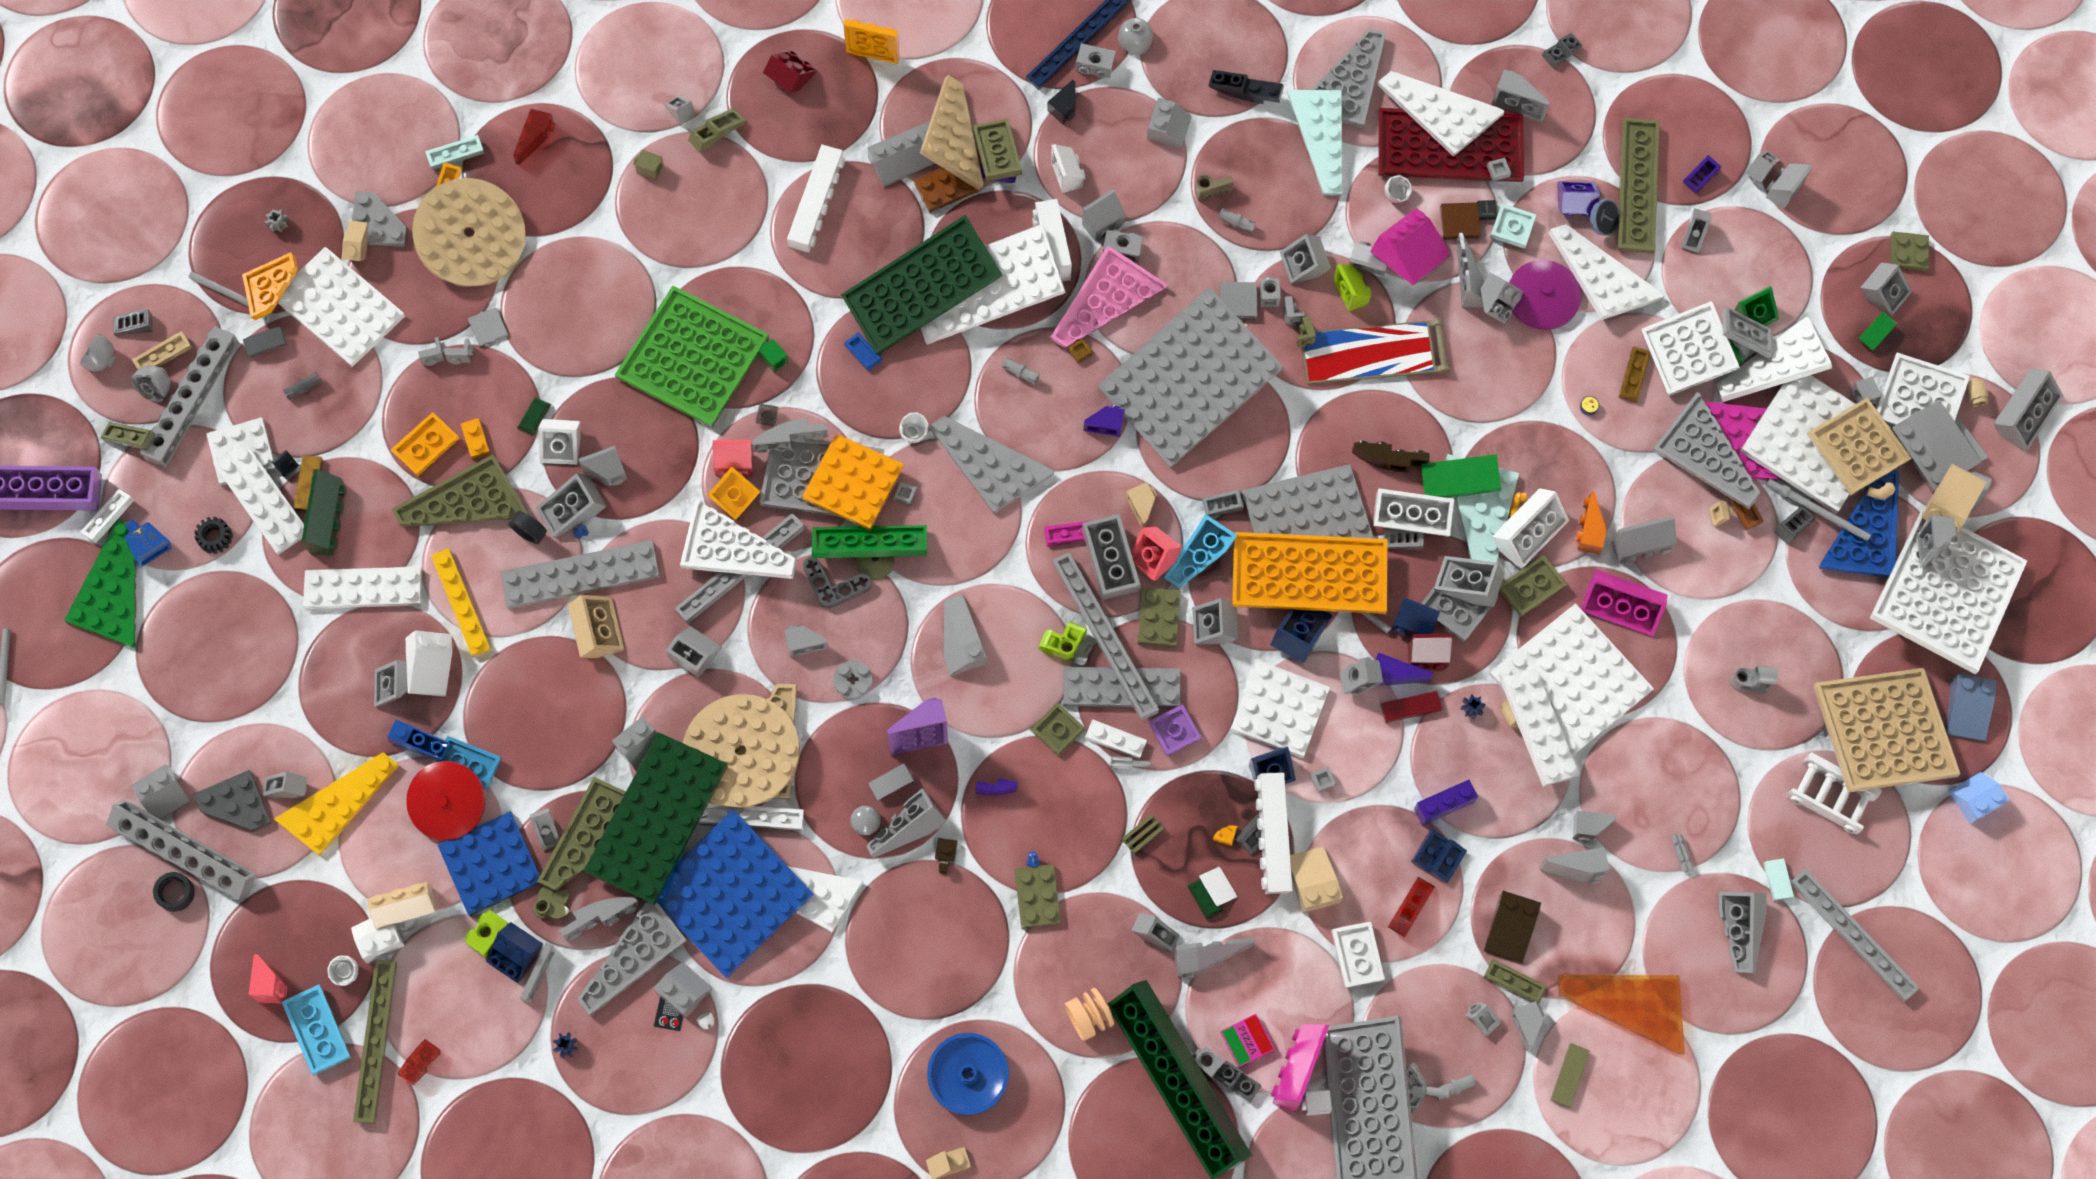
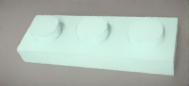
M478 135L425 151L432 170L442 167L444 162L453 164L484 154Z

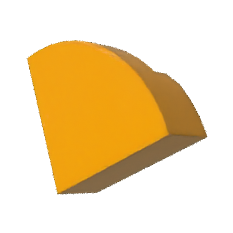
M1228 826L1220 829L1214 835L1213 841L1232 846L1238 826Z

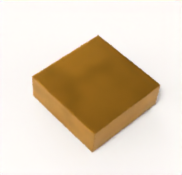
M1083 338L1067 347L1068 352L1077 364L1093 355V351Z

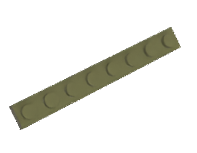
M375 960L353 1119L355 1123H376L397 967L396 961Z

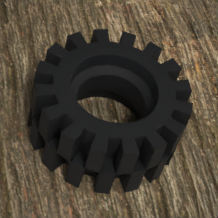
M207 517L206 522L201 520L202 525L197 524L198 530L194 531L196 535L194 537L198 545L209 554H211V551L213 554H217L218 550L220 553L224 552L222 548L225 547L227 549L229 547L227 544L232 542L230 538H233L232 531L227 523L217 517H213L212 520L210 517ZM213 529L220 531V537L217 540H207L208 532Z

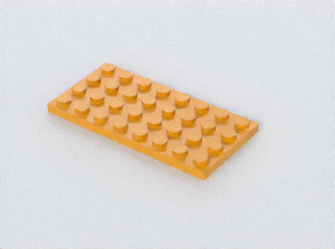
M1234 532L1237 534V537L1234 540L1232 606L1386 614L1387 539Z

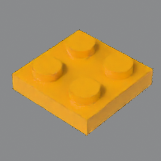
M732 466L707 496L733 519L737 520L761 491Z

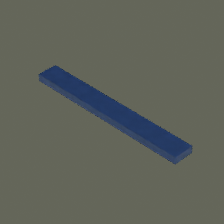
M1105 0L1026 76V80L1036 89L1040 90L1079 52L1081 43L1087 45L1132 0Z

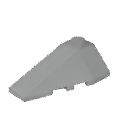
M1459 233L1456 243L1462 308L1483 307L1480 288L1484 283V279L1463 233Z
M963 594L944 600V661L949 676L986 665V655Z
M923 788L903 804L905 808L899 815L894 814L891 818V824L887 828H882L866 847L873 858L927 836L941 828L946 822L942 812Z
M1719 891L1720 918H1723L1725 925L1724 933L1725 936H1728L1729 951L1735 972L1755 973L1766 917L1767 893Z
M1254 938L1229 940L1224 945L1222 942L1213 941L1206 946H1203L1202 943L1176 946L1174 959L1178 978L1183 977V980L1195 978V975H1199L1252 947Z

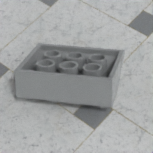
M1940 399L1891 428V431L1912 458L1910 460L1931 493L1937 489L1951 464L1969 471L1982 463Z

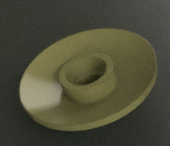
M894 556L878 557V561L875 562L871 560L873 557L856 558L859 572L868 575L872 580L888 576L894 567Z

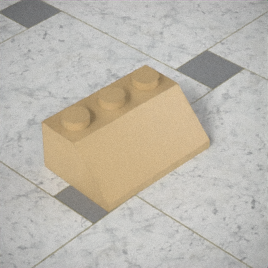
M580 595L567 604L580 658H598L625 650L612 597Z
M428 882L417 883L407 888L396 889L390 893L375 895L369 898L368 911L375 929L435 912L432 886Z

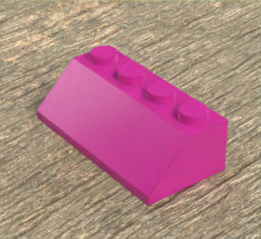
M1594 569L1581 610L1584 613L1654 636L1667 605L1668 595Z

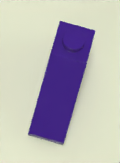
M1379 652L1375 659L1379 660L1383 683L1379 685L1429 682L1433 675L1430 671Z

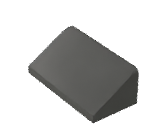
M1260 813L1234 838L1250 855L1259 848L1261 830H1258L1257 819L1260 818Z

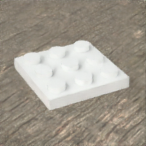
M262 417L206 433L213 462L246 442L267 473L277 470L271 463L274 458ZM215 467L220 486L227 485L226 481Z

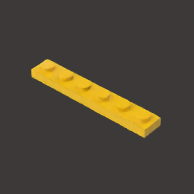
M449 548L430 555L472 657L491 650Z

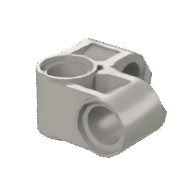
M1756 666L1755 669L1739 668L1730 677V685L1737 690L1767 693L1777 682L1778 670L1777 668ZM1737 676H1741L1744 682L1740 681Z

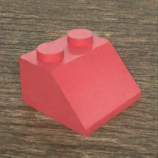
M713 440L715 475L723 477L732 466L744 477L753 475L754 452L751 440Z
M1147 527L1141 529L1131 555L1135 567L1150 579L1156 581L1176 562L1182 546L1158 527Z
M254 954L248 995L258 1003L282 1004L283 998L287 996V986H285L282 979L263 958Z

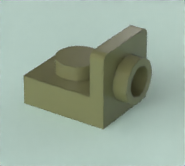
M1310 316L1302 317V323L1299 325L1302 336L1297 337L1296 345L1297 347H1309L1315 343L1316 334Z

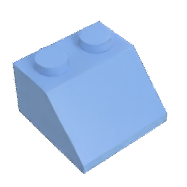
M1982 772L1948 790L1970 824L2000 808L2010 800L2000 784Z

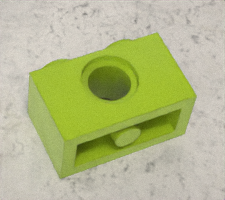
M489 909L487 913L484 912L480 916L475 929H471L467 933L465 943L487 959L497 933L509 923ZM484 930H491V934L488 937H482Z

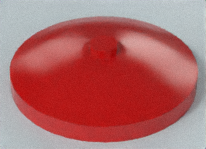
M453 761L435 762L420 770L411 781L406 797L408 815L414 826L424 835L436 840H453L468 834L480 822L486 805L485 790L479 777L469 767Z

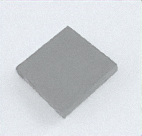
M1257 282L1219 283V298L1238 318L1257 319Z

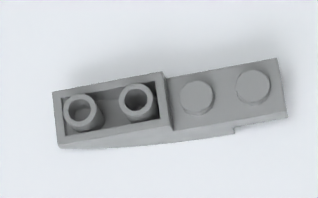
M807 418L777 425L752 441L753 452L766 453L768 450L785 451L791 448V441L822 440L828 437L827 424L808 425Z
M635 897L611 898L592 903L573 912L576 920L559 931L566 941L569 939L574 940L580 936V932L585 929L594 928L600 920L604 926H611L617 923L624 914L629 915L635 912L639 904Z

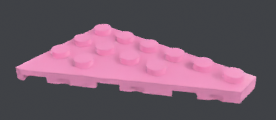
M1107 246L1053 331L1050 339L1066 348L1164 290L1168 284L1110 246Z

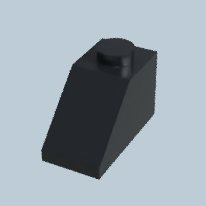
M1071 80L1047 102V111L1062 124L1067 120L1070 121L1075 116V81Z

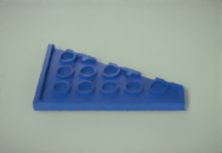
M1898 470L1891 471L1869 485L1870 487L1880 489L1886 483H1892L1895 487V492L1892 496L1885 500H1880L1867 496L1866 490L1847 522L1871 535L1868 542L1842 528L1819 564V569L1889 578L1896 563Z

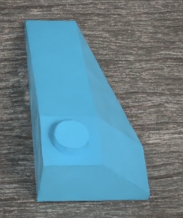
M1205 514L1180 552L1176 562L1166 573L1164 579L1180 589L1227 552L1237 534Z

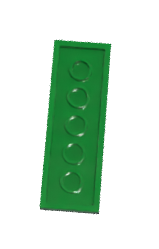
M927 525L873 526L871 530L862 526L813 527L812 558L927 556Z

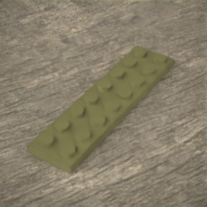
M1625 117L1622 120L1619 185L1620 214L1617 237V250L1651 254L1655 252L1659 121Z

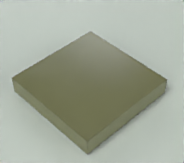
M1057 702L1030 731L1059 757L1085 731V727Z

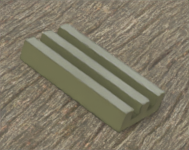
M1150 814L1121 840L1133 854H1136L1164 830V827ZM1150 821L1152 822L1151 825H1149L1145 830L1138 834L1134 839H1132L1130 842L1128 841V839H1130L1134 834H1136ZM1154 827L1157 828L1156 831L1135 848L1132 846Z

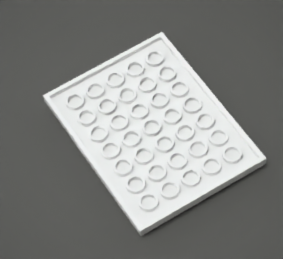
M1923 507L1874 607L1870 619L1976 675L2027 560L1961 527L1956 537L1951 540L1949 546L1944 549L1941 555L1926 567L1921 568L1917 535L1927 522V520L1921 518L1925 508Z

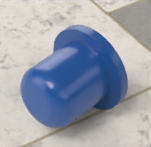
M580 524L573 531V534L576 538L587 536L589 532L584 524Z
M1034 851L1028 853V860L1026 862L1028 866L1036 867L1040 865L1038 854Z

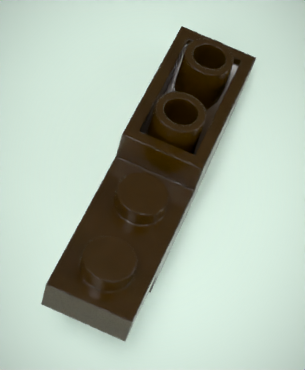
M1367 441L1354 442L1352 453L1365 462L1395 472L1408 473L1410 466L1421 467V464L1428 463L1430 460V453H1424L1421 450L1406 452L1405 450L1398 449L1392 451V444H1387L1386 442L1368 443Z

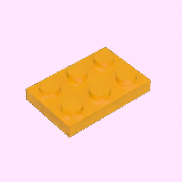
M432 412L391 449V452L418 477L459 440V436Z

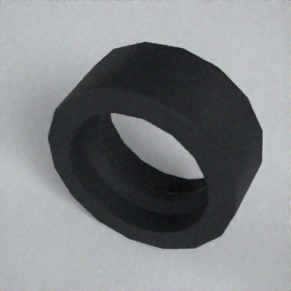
M517 511L509 522V526L514 532L534 544H539L547 533L546 528L539 521L521 511Z
M177 872L162 875L155 882L153 888V897L156 903L170 912L182 911L187 908L193 901L195 894L192 882L186 876ZM171 881H180L185 886L184 896L176 903H168L162 897L164 887Z

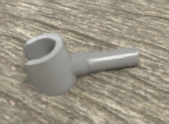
M1092 644L1088 645L1083 657H1076L1075 667H1086L1088 655L1093 648Z

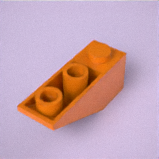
M1591 491L1589 497H1585L1583 502V508L1586 509L1585 514H1581L1579 525H1582L1581 531L1577 532L1575 542H1578L1577 549L1600 554L1604 546L1607 530L1595 492Z

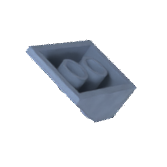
M1957 674L1951 680L1946 726L1947 735L1981 742L1986 741L1995 701L1996 680Z

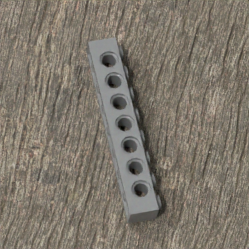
M216 326L213 327L212 331L208 332L205 343L198 349L195 360L188 366L187 373L180 380L175 394L170 397L167 408L161 412L160 420L151 429L155 434L147 450L141 449L140 454L146 461L166 468L239 343L234 334ZM201 378L200 381L194 383L196 379ZM182 410L180 414H176L177 411ZM169 426H173L172 429L166 430ZM164 442L161 446H157L158 443Z
M125 799L113 804L106 823L113 831L121 833L131 841L141 844L148 851L155 852L166 861H171L178 865L180 869L188 871L195 875L196 878L208 882L212 887L222 890L233 899L240 900L250 893L257 875L256 873Z

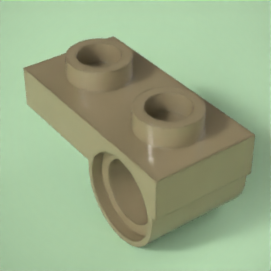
M1208 175L1199 176L1195 189L1198 201L1203 199L1209 200L1215 195H1225L1232 191L1234 183L1232 177L1228 176L1213 181Z

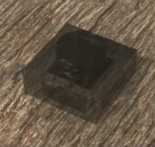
M759 404L756 424L775 427L779 410L778 406Z

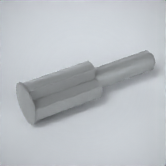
M1111 757L1110 765L1111 768L1131 769L1132 766L1151 767V762L1133 761L1129 757Z

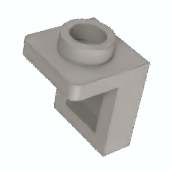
M438 337L435 338V348L418 352L423 366H432L437 362L445 361L446 347L444 342L441 343Z
M467 338L464 341V348H445V357L452 364L470 363L471 356H474V345H471L470 340Z

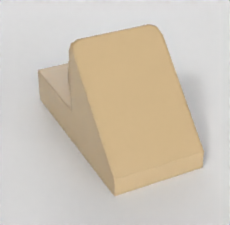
M965 1147L947 1153L943 1151L926 1160L931 1179H938L971 1168Z

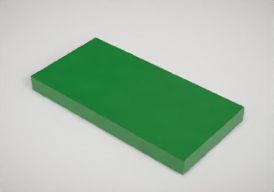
M1497 454L1421 464L1424 495L1451 498L1501 491Z

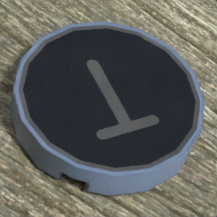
M1601 199L1592 208L1590 221L1593 223L1594 232L1598 235L1609 236L1618 227L1620 213L1617 204L1613 200Z

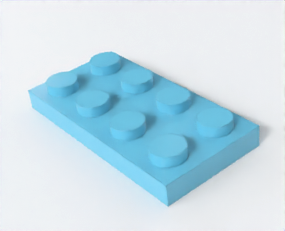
M320 984L282 1001L313 1076L351 1058Z

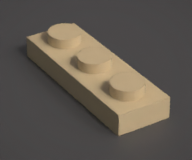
M180 331L135 357L132 361L138 370L147 365L161 367L192 349V346L183 332Z

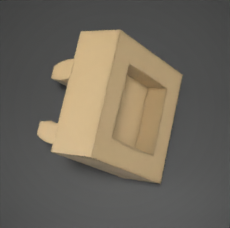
M1719 501L1709 508L1713 526H1720L1730 519L1729 515H1735L1733 507H1727L1726 501Z

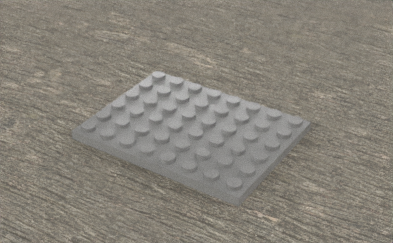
M1208 287L1097 387L1114 406L1125 409L1124 417L1168 466L1172 468L1284 367L1216 293Z

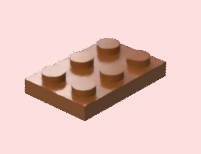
M944 168L914 180V185L929 213L979 192V190Z

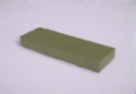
M108 422L101 439L106 442L147 450L155 433L148 429Z
M1494 959L1491 960L1483 977L1530 1002L1536 1001L1537 1005L1547 988L1546 985Z
M1573 1043L1569 1044L1550 1099L1551 1101L1571 1107L1590 1050Z

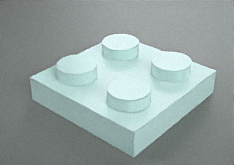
M1502 203L1490 238L1525 249L1536 214Z

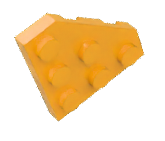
M292 252L242 274L250 315L254 321L272 313L297 273L296 257Z

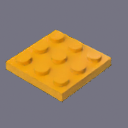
M845 19L843 26L846 53L893 64L899 63L900 53L897 30L890 27H879L873 23H862L855 19Z

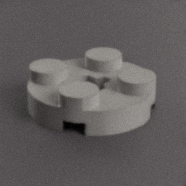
M859 661L842 663L834 674L835 689L845 699H861L872 687V674L865 663ZM851 676H855V678L859 679L858 681H855L854 685H852L851 682L848 681V679L851 678Z

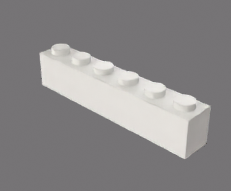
M821 145L787 237L788 247L809 253L811 247L815 246L817 240L815 235L817 231L821 230L822 216L826 215L828 210L827 202L833 197V186L838 183L839 169L843 168L845 163L842 150Z
M1263 773L1257 776L1254 783L1255 791H1258L1256 809L1260 813V818L1257 819L1258 830H1261L1259 849L1262 850L1263 857L1260 858V868L1264 871L1261 886L1262 889H1265V894H1287L1292 892L1284 773Z

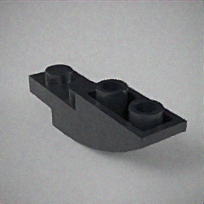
M1213 70L1208 85L1210 88L1231 97L1263 104L1264 101L1280 103L1284 89L1282 83L1248 79L1246 74Z

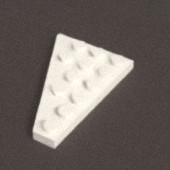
M1390 71L1378 81V86L1453 157L1504 114V110L1393 71Z
M1567 224L1550 229V237L1601 320L1663 299L1664 295Z
M1805 317L1772 342L1773 355L1770 358L1757 353L1740 366V369L1735 370L1719 382L1716 387L1722 402L1832 369V363L1809 318Z
M700 500L695 501L680 563L682 569L793 579L796 567V559L785 554L778 547L775 548L758 535L752 534L745 527L742 528L737 525L733 520L723 514H719L712 507L709 508L704 505Z

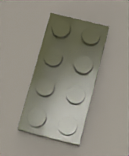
M1008 119L973 125V132L986 181L1022 175V168Z

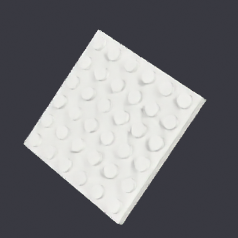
M1812 375L1783 383L1740 452L1836 514L1849 493L1807 436V433L1854 406L1855 403Z
M1576 603L1489 673L1503 689L1500 682L1502 677L1537 669L1572 757L1654 689Z

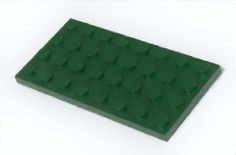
M964 215L845 291L841 296L874 352L880 355L996 281L1003 274L971 222Z
M658 732L583 872L655 906L721 781L728 764Z

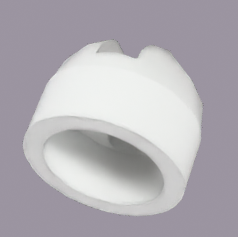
M711 1012L700 1015L697 1018V1022L701 1028L709 1029L708 1025L711 1027L714 1025V1017Z

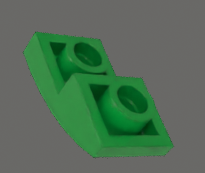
M1882 311L1858 339L1873 351L1897 323Z

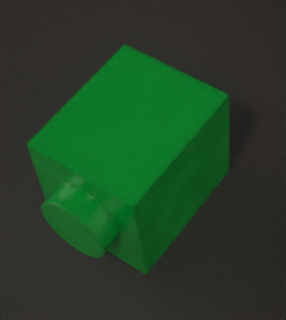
M774 339L770 342H765L759 349L760 358L773 373L789 362L788 355Z

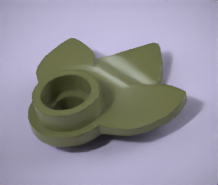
M546 886L542 887L538 892V900L533 906L534 914L539 918L549 916L553 919H561L567 916L570 910L565 905L569 900V891L559 890L553 892L552 889ZM542 907H547L545 911H540Z

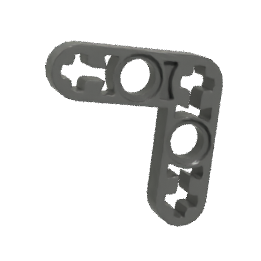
M808 557L803 563L804 572L819 603L824 608H833L871 589V579L866 574H859L831 586L817 558ZM810 563L815 565L817 574L814 575L812 569L809 568ZM819 578L825 580V585L822 587H817L814 584ZM860 580H863L864 582H866V586H865V587H863L862 585H859V584H860ZM852 583H854V586H856L857 591L855 592ZM841 588H850V594L842 595L840 593ZM825 590L828 597H832L831 602L829 603L827 601H824L825 596L823 592Z

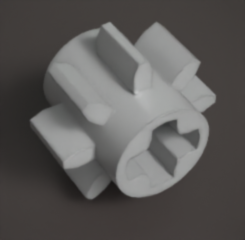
M272 209L269 214H266L268 220L265 221L267 227H270L271 232L279 231L281 233L284 228H288L286 221L289 218L287 215H284L282 209L279 211Z

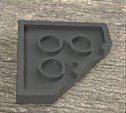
M250 770L194 793L199 810L203 814L219 818L222 821L238 825L252 832L272 824Z

